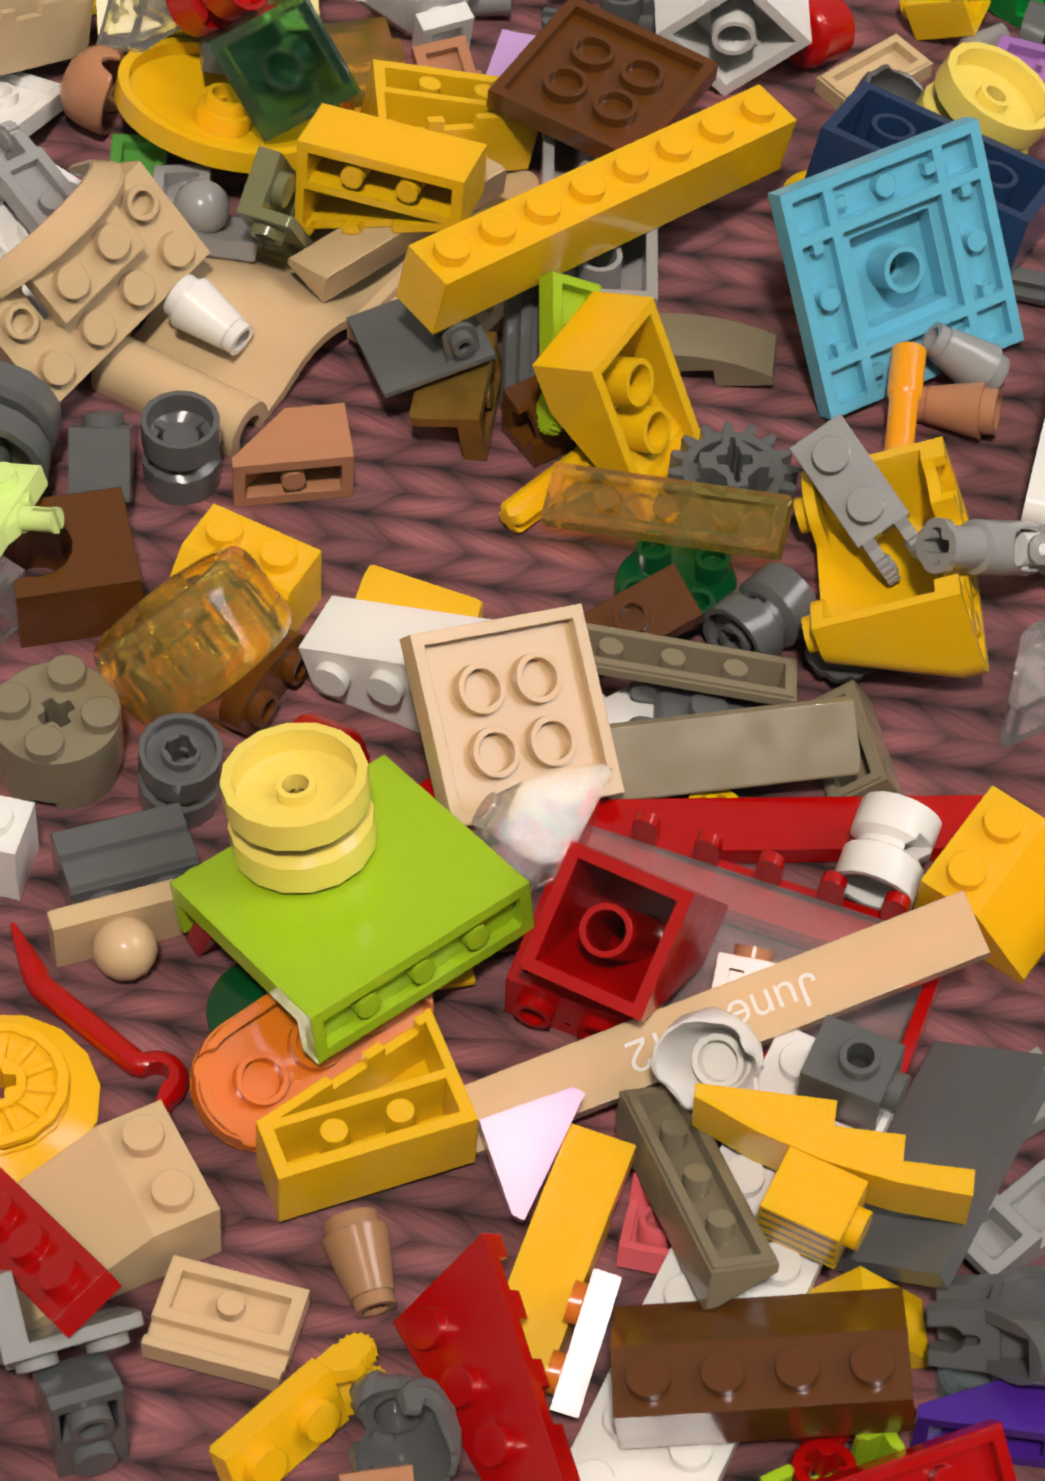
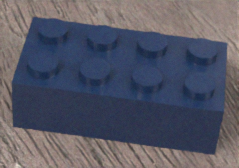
M863 80L821 127L805 179L950 123L952 120ZM981 134L1010 274H1012L1045 230V163Z

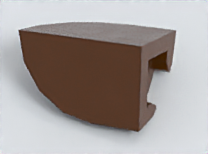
M536 375L503 389L501 431L534 468L564 454L576 445L564 429L558 435L551 436L543 434V432H540V428H537L538 422L536 421L538 420V415H536V404L542 390Z

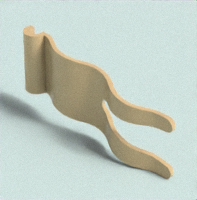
M527 170L509 172L506 175L504 193L473 211L469 217L539 186L537 176ZM338 228L314 229L309 237L315 243ZM257 239L259 245L254 262L246 263L206 257L189 274L194 275L198 279L208 278L243 316L245 321L253 326V334L247 345L238 354L231 355L225 350H221L171 325V317L163 311L166 296L152 310L133 338L127 335L92 370V389L142 413V410L150 400L162 393L180 390L192 391L203 395L216 406L220 416L219 452L232 458L240 450V437L245 425L249 423L257 428L262 426L284 399L314 353L334 335L347 329L348 322L346 317L356 314L403 267L406 253L325 303L315 295L288 265V260L278 258L263 251V243L259 239Z

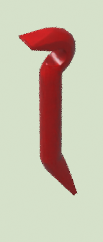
M15 922L9 923L20 973L30 995L124 1072L141 1078L156 1074L166 1077L167 1079L161 1084L155 1102L161 1100L167 1112L170 1113L185 1096L189 1084L188 1071L184 1063L174 1054L166 1051L151 1050L144 1052L53 980L46 966Z

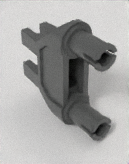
M1026 1266L998 1274L955 1275L948 1290L936 1288L937 1301H930L927 1309V1326L937 1327L938 1340L946 1341H931L928 1349V1366L986 1372L1015 1385L1045 1386V1266Z

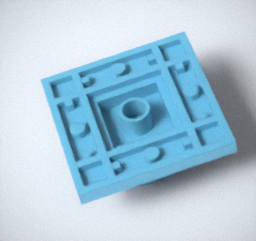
M965 116L768 193L819 416L831 420L839 413L845 415L888 397L887 386L892 347L899 342L905 341L921 344L925 333L937 322L998 344L1002 349L1024 340L979 120L977 118ZM926 356L924 381L944 373L928 356Z

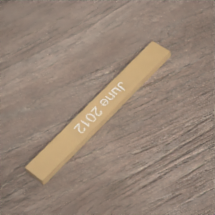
M962 890L654 1011L644 1022L632 1019L466 1084L464 1087L478 1120L574 1087L585 1093L573 1118L575 1120L618 1103L620 1091L664 1085L657 1080L652 1071L650 1061L652 1059L653 1047L667 1027L686 1013L699 1011L707 1007L720 1008L738 1016L743 1022L749 1024L761 1045L765 1046L772 1043L774 1038L797 1030L803 1031L823 1023L826 1015L835 1018L990 958V951L965 892ZM478 1130L476 1153L481 1157L487 1153Z

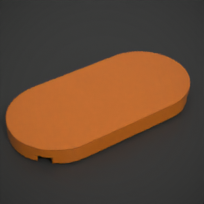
M267 993L215 1028L197 1051L190 1071V1092L198 1116L204 1125L220 1140L233 1147L256 1152V1121L326 1075L331 1080L361 1060V1052L378 1041L385 1045L412 1027L413 1018L428 1008H431L432 1013H434L433 994H429L318 1065L302 1049L297 1020Z

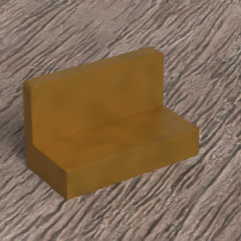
M485 332L497 358L418 386L413 394L409 413L411 424L416 427H457L463 458L466 460H487L501 392L502 359L496 332Z

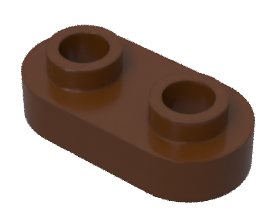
M283 625L274 627L233 676L223 694L219 708V720L222 725L248 735L257 727L264 728L271 721L280 698L291 685H299L308 672L298 649L305 635Z

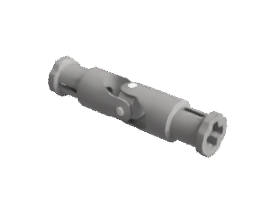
M937 517L929 519L917 536V558L923 564L924 569L932 574H946L952 571L953 568H961L970 575L1027 576L1036 572L1045 575V524L1038 526L1031 522L1020 520L972 519L966 521L963 525H955L952 520Z

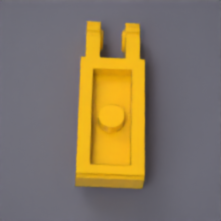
M353 1332L351 1335L346 1334V1337L339 1339L338 1344L330 1346L317 1359L311 1358L210 1445L209 1454L220 1481H281L350 1420L348 1416L355 1415L350 1406L352 1400L349 1390L352 1384L357 1380H362L371 1371L378 1369L385 1373V1370H382L380 1365L375 1366L373 1363L377 1362L376 1356H378L374 1339L370 1338L369 1334H363V1332Z

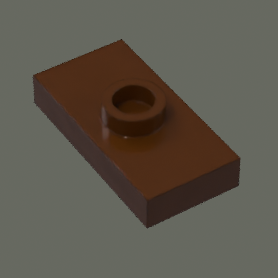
M674 563L584 612L586 623L672 638L706 621ZM598 675L599 680L602 679V678L605 677V676H603V675Z

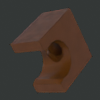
M114 487L39 498L35 506H57L63 510V529H60L58 534L28 531L9 544L3 553L6 571L21 572L30 568H49L55 570L53 573L40 577H22L13 581L17 628L21 648L145 630L142 578L122 488Z

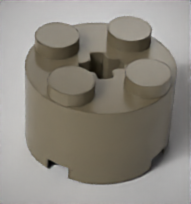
M59 655L50 662L37 664L18 672L0 685V780L10 794L17 799L34 803L35 800L55 803L56 810H72L97 801L113 788L119 777L118 771L124 759L122 713L119 696L115 688L104 676L86 667L83 660L79 657Z

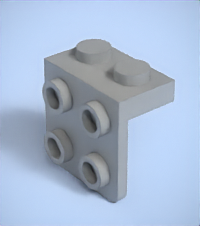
M0 1269V1364L5 1365L6 1371L15 1369L16 1374H22L59 1363L57 1350L71 1346L75 1347V1351L86 1349L87 1354L113 1349L130 1343L127 1330L144 1325L141 1310L118 1306L95 1312L69 1339L54 1324L26 1332L11 1270Z

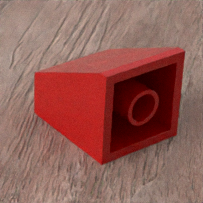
M571 840L518 967L644 1022L703 967L729 905L612 854Z

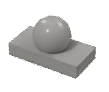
M195 179L179 188L173 204L211 252L207 257L246 263L255 261L259 245L258 241L249 234L250 228L240 217L229 216V198L217 183L208 179Z

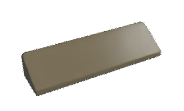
M586 623L598 675L772 705L797 702L796 659Z
M853 696L611 723L609 724L625 792L608 796L606 799H650L860 774L862 768Z
M665 1085L620 1091L615 1123L616 1134L620 1140L636 1145L635 1160L632 1167L703 1310L716 1308L777 1273L779 1262L714 1138L692 1126L693 1110H688L681 1106L677 1098Z

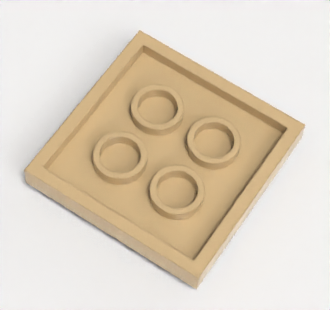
M582 603L411 634L399 639L435 799L465 826L580 803L588 788L600 791V798L625 792Z

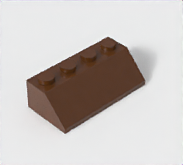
M902 1287L734 1298L711 1310H703L699 1301L613 1306L610 1344L613 1419L620 1450L915 1431L909 1340Z

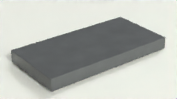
M934 1041L886 1132L906 1135L903 1161L975 1170L973 1199L967 1223L965 1225L893 1212L865 1203L864 1208L874 1213L859 1249L854 1251L845 1247L835 1269L828 1268L830 1270L848 1272L862 1266L887 1280L948 1290L1045 1100V1054Z

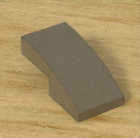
M659 313L679 371L713 370L715 386L774 385L777 350L775 334L741 322L718 317L683 313Z

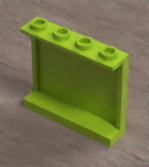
M385 754L368 764L371 781L370 798L374 805L377 823L375 851L362 870L341 884L313 893H281L259 886L239 870L231 851V846L203 863L190 868L183 875L169 882L179 929L185 933L196 922L297 1020L302 1049L318 1065L534 928L530 882Z

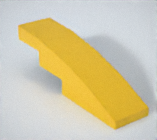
M695 1083L692 1126L747 1158L777 1171L791 1146L869 1181L865 1200L866 1204L893 1212L966 1225L973 1199L975 1170L903 1161L906 1135L835 1126L837 1100Z
M572 1123L568 1128L508 1281L510 1290H519L528 1316V1319L521 1322L532 1358L542 1360L545 1372H547L553 1350L556 1349L564 1352L575 1325L564 1322L563 1318L575 1280L589 1283L610 1231L611 1216L635 1160L636 1145Z

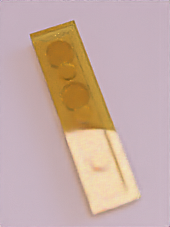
M554 461L541 519L547 527L781 561L794 504L791 496L785 494Z

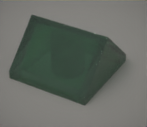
M273 0L207 43L264 142L311 119L322 103L336 106L361 92L360 87L310 0Z

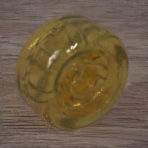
M226 545L195 560L130 608L99 639L94 647L93 659L101 676L118 694L119 699L139 723L147 727L157 718L175 712L194 713L237 683L263 661L283 640L291 628L292 614L286 599L255 558L239 546Z

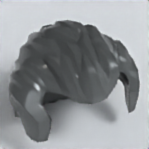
M377 1369L365 1375L362 1380H357L352 1384L349 1390L352 1400L350 1406L354 1414L363 1422L365 1428L364 1436L360 1441L354 1442L348 1451L353 1470L411 1463L413 1465L414 1481H450V1478L455 1476L460 1462L461 1444L463 1442L461 1427L456 1415L455 1406L448 1399L446 1393L436 1380L425 1376L388 1375Z

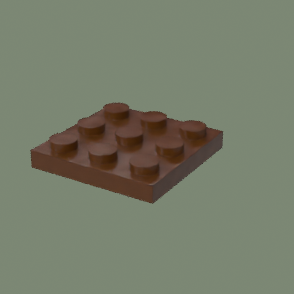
M567 0L488 89L486 107L592 157L600 158L684 119L716 80L719 63L584 0Z

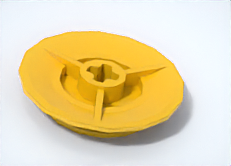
M0 1015V1088H3L5 1098L0 1099V1167L15 1182H19L97 1125L101 1087L88 1053L62 1029L26 1015Z

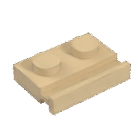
M173 1255L151 1315V1324L141 1342L142 1357L274 1391L283 1383L286 1367L290 1364L310 1305V1290Z

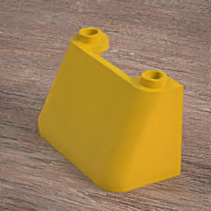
M943 436L870 454L876 466L911 516L908 520L917 533H919L929 519L937 517L952 520L955 525H963L969 520ZM802 471L803 497L793 500L794 510L801 533L811 532L817 547L820 600L810 603V615L801 617L803 635L808 651L810 653L820 651L825 663L961 679L988 673L989 663L978 575L967 574L961 568H953L952 571L946 574L927 572L923 564L918 559H914L904 544V537L897 527H894L876 540L883 552L889 554L899 568L898 574L901 576V579L890 586L865 549L860 551L808 474Z

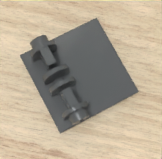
M399 299L346 317L385 399L497 358L476 315L434 335Z

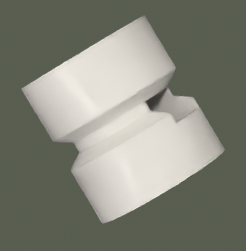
M875 791L865 794L862 797L850 834L856 840L845 843L835 871L843 874L848 879L846 897L861 905L881 911L886 893L889 891H899L911 899L910 909H912L920 880L924 875V870L920 864L930 860L941 830L942 822L938 815L926 805L898 793Z

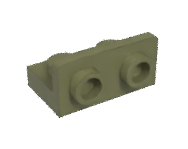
M259 146L236 212L250 228L249 234L263 243V251L278 258L288 260V258L314 242L295 218L296 172L281 152Z

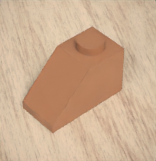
M345 403L284 408L231 458L234 508L354 497V452Z

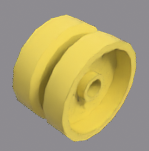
M982 42L961 43L952 49L937 70L935 81L926 86L915 104L952 121L965 116L977 118L981 134L1027 155L1029 147L1039 141L1045 132V83L1020 58L1000 47Z
M316 722L284 723L260 730L238 744L223 763L219 786L224 811L228 818L227 829L231 851L239 870L255 884L281 893H313L339 885L362 870L375 851L377 823L374 805L370 798L371 781L368 762L360 744L342 730Z

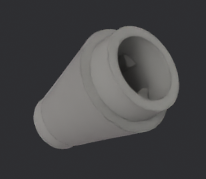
M941 322L933 324L921 341V345L927 350L926 356L956 384L987 381L990 388H999L1008 374L1010 360L1002 354V347L1000 345L950 326L947 327Z

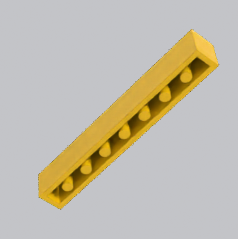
M758 84L408 245L396 297L434 335L538 285L539 277L549 271L566 272L779 170L797 120Z

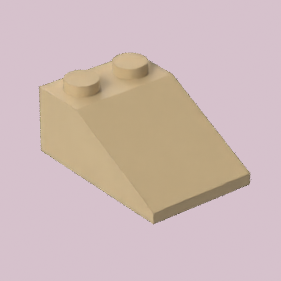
M161 1100L94 1127L17 1182L122 1285L110 1299L165 1276L173 1255L200 1261L222 1251L220 1207ZM15 1285L26 1332L53 1324Z

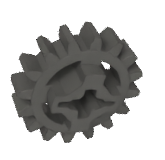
M724 422L722 432L714 433L710 427L703 425L700 428L699 440L685 435L681 439L680 450H672L670 454L666 492L673 494L672 508L674 511L688 509L687 524L690 526L696 525L702 520L708 522L709 535L715 536L721 527L730 528V533L734 539H740L742 527L748 526L756 534H764L766 519L780 525L783 522L785 509H792L794 506L793 500L795 499L799 471L798 467L790 465L791 450L780 449L775 451L777 436L770 434L763 439L755 437V425L749 424L743 433L735 432L731 422Z

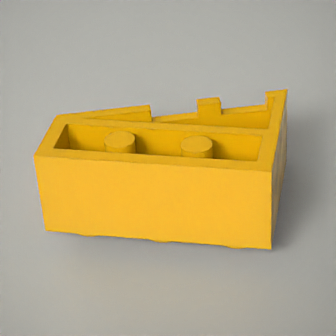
M372 60L360 113L487 144L486 158L501 164L507 171L528 170L538 134L537 130L486 107L488 89L499 76Z
M322 103L297 139L295 218L308 235H311L314 229L342 228L343 234H360L363 228L392 227L393 233L439 232L469 218L483 195L487 144Z
M431 1008L413 1018L412 1027L385 1045L378 1041L361 1052V1060L331 1080L326 1075L256 1121L257 1167L279 1222L475 1162L478 1117Z

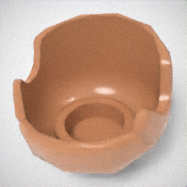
M107 45L89 46L81 50L72 59L60 81L61 107L66 116L79 126L100 135H107L110 130L108 126L102 123L103 115L116 114L118 112L112 92H114L119 65L124 58L122 51Z

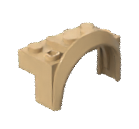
M89 159L72 164L68 170L82 178L79 185L35 230L0 258V361H6L31 371L50 386L59 402L170 293L179 280L188 275L211 253L141 161L118 163L108 160ZM23 284L28 287L48 312L49 316L46 319L41 316L22 292Z

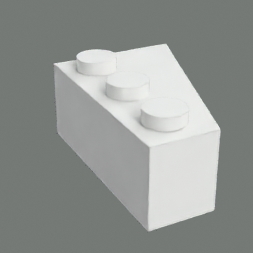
M332 595L298 649L317 693L420 733L399 639L411 634L492 619Z

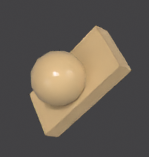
M174 879L49 910L47 912L50 947L56 967L93 958L104 975L117 981L135 980L147 974L156 960L158 941L185 934L179 929L169 883Z

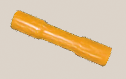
M899 342L891 349L887 386L889 404L884 451L915 443L918 404L923 394L927 355L925 347L915 342Z

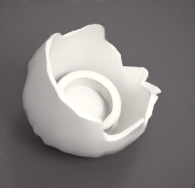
M707 1007L699 1011L686 1013L668 1026L653 1047L650 1063L657 1080L669 1089L681 1106L688 1110H693L695 1083L759 1090L758 1074L764 1068L762 1045L749 1024L743 1022L738 1016L720 1008Z

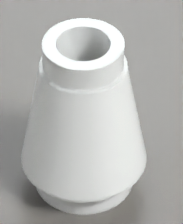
M192 274L184 276L172 288L164 303L163 311L171 317V325L221 350H225L231 355L238 354L247 345L253 334V326L245 321L243 316L208 278L198 279Z

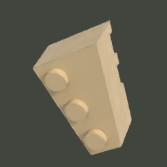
M0 0V76L71 59L81 50L87 48L89 45L94 0Z

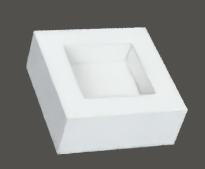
M464 1L449 6H436L426 12L415 14L411 51L412 46L461 35L466 36L470 49L474 16L467 2Z

